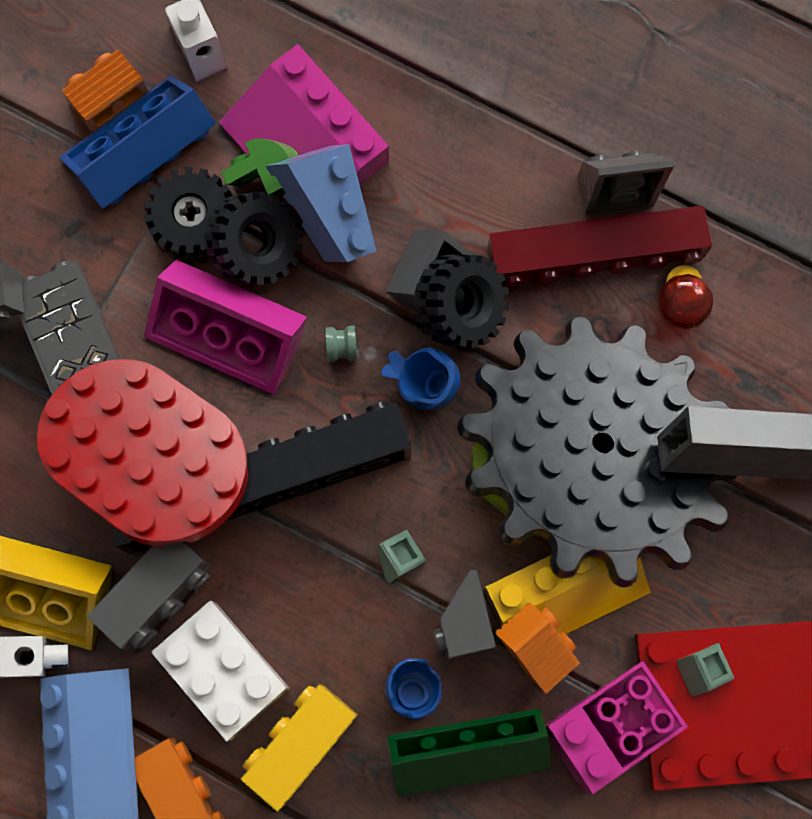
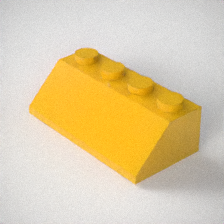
M0 536V626L92 650L99 628L86 616L110 592L112 565Z
M550 555L483 589L501 629L502 624H507L508 619H513L514 614L519 613L520 609L525 608L526 603H531L540 612L544 608L548 609L560 623V626L556 629L557 632L563 631L565 634L651 593L640 557L637 561L638 578L633 585L626 588L615 585L609 577L605 563L595 557L584 559L573 577L568 579L559 578L550 569Z

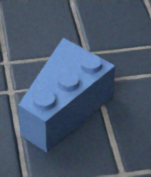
M349 144L326 146L265 166L270 175L275 176L286 193L284 194L285 199L289 205H293L303 220V228L325 262H349L377 251Z

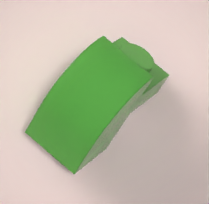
M252 139L245 142L250 154H243L230 161L231 167L221 171L226 185L241 187L260 177L268 195L274 194L282 197L286 194L277 178L271 176L265 166L298 156L299 154L285 143L268 139Z

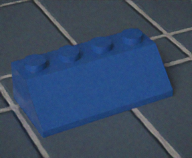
M170 75L59 158L91 198L103 209L107 205L112 206L122 200L125 192L135 184H142L149 180L153 175V171L163 163H170L177 159L181 154V150L191 142H198L205 138L209 133V129L216 122L195 90Z

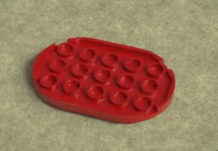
M117 359L99 362L76 372L64 381L51 395L39 420L37 446L41 461L50 476L76 500L120 533L136 542L165 547V544L186 540L190 543L203 538L216 530L232 515L245 492L249 475L247 470V451L233 422L210 403L162 370L148 363L129 359Z

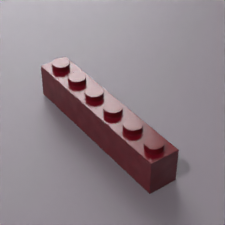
M704 205L490 233L488 240L490 262H494L498 266L495 273H503L506 280L501 284H503V287L508 288L524 285L525 281L538 279L540 283H552L560 280L561 276L574 275L577 279L589 278L596 275V272L610 270L611 274H621L637 266H645L646 269H658L666 266L667 262L681 261L683 265L695 264L702 261L712 247Z

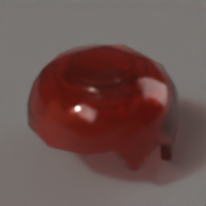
M691 274L674 276L660 289L657 311L668 326L680 330L699 327L709 318L714 303L713 292L703 278Z

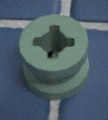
M355 325L347 326L344 330L326 327L328 364L336 363L339 359L357 362Z

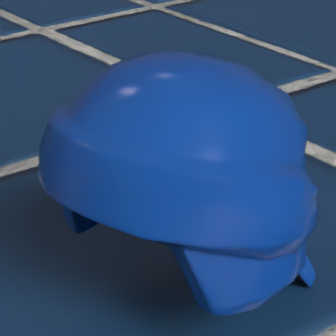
M430 347L422 348L406 359L397 350L389 353L390 364L384 366L381 370V375L398 379V390L405 402L419 410H438L447 406L454 399L460 386L461 376L457 364L447 353Z

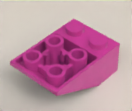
M643 661L545 724L549 741L582 791L587 794H594L688 728Z

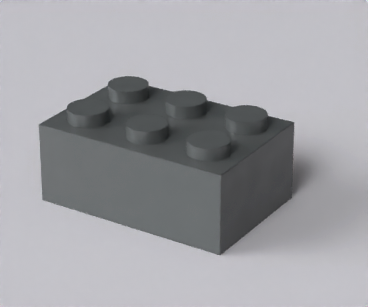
M185 541L165 544V547L153 546L86 617L120 649L134 652L138 648L144 650L158 636V633L155 631L165 619L168 622L172 621L185 606L182 601L191 591L195 594L198 593L209 582L211 576L208 573L213 567Z

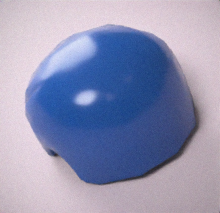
M407 658L396 664L385 679L384 693L386 701L390 708L404 719H423L436 710L442 698L441 677L428 664L427 660Z

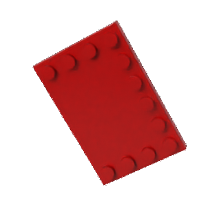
M812 621L635 635L638 663L641 661L645 663L688 727L648 755L651 790L812 778ZM719 643L735 679L708 692L691 696L676 661Z

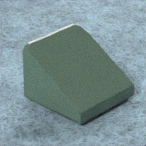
M719 643L676 661L691 696L708 692L735 679Z

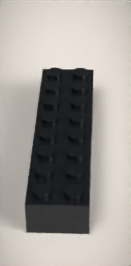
M386 401L379 402L365 409L367 413L353 418L351 414L340 415L331 419V425L316 430L315 426H309L294 432V438L280 442L279 438H274L258 444L259 450L247 453V470L249 475L243 497L235 511L225 522L411 459L412 445L397 403L388 405ZM109 524L116 547L132 555L153 547L126 537Z

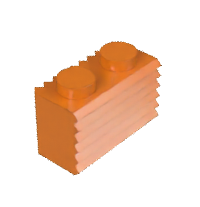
M118 49L112 54L105 53L98 57L94 67L86 73L73 75L67 81L66 87L61 91L70 106L93 133L147 93L148 89L141 75Z
M526 603L525 608L520 609L519 613L514 614L513 619H508L507 624H502V629H497L496 635L526 675L547 694L580 663L572 653L577 647L563 631L557 632L556 629L560 626V623L548 609L544 608L540 612L531 603Z

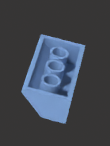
M129 669L41 678L40 700L43 720L42 739L45 758L44 779L47 796V819H138Z

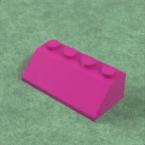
M175 260L157 277L143 337L274 395L298 348L307 316Z

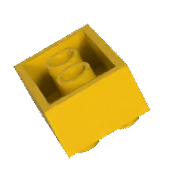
M319 684L316 689L313 686H308L294 703L299 710L291 719L283 717L269 733L273 741L266 750L263 747L257 748L242 766L247 772L241 780L276 811H279L289 801L358 716L355 711L324 685Z

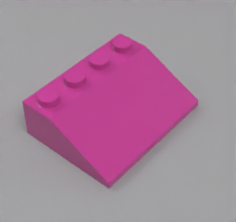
M299 44L273 62L219 122L220 126L245 154H250L245 142L252 139H268L285 143L292 147L299 155L326 146L349 144L360 185L389 163V145ZM290 205L292 209L298 214L295 207L293 205Z

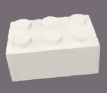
M212 600L152 651V654L226 741L233 740L290 689L219 605Z

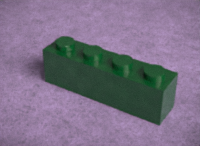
M540 708L387 735L398 797L551 769L549 739Z

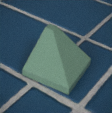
M408 530L391 537L377 546L384 576L388 584L426 562Z

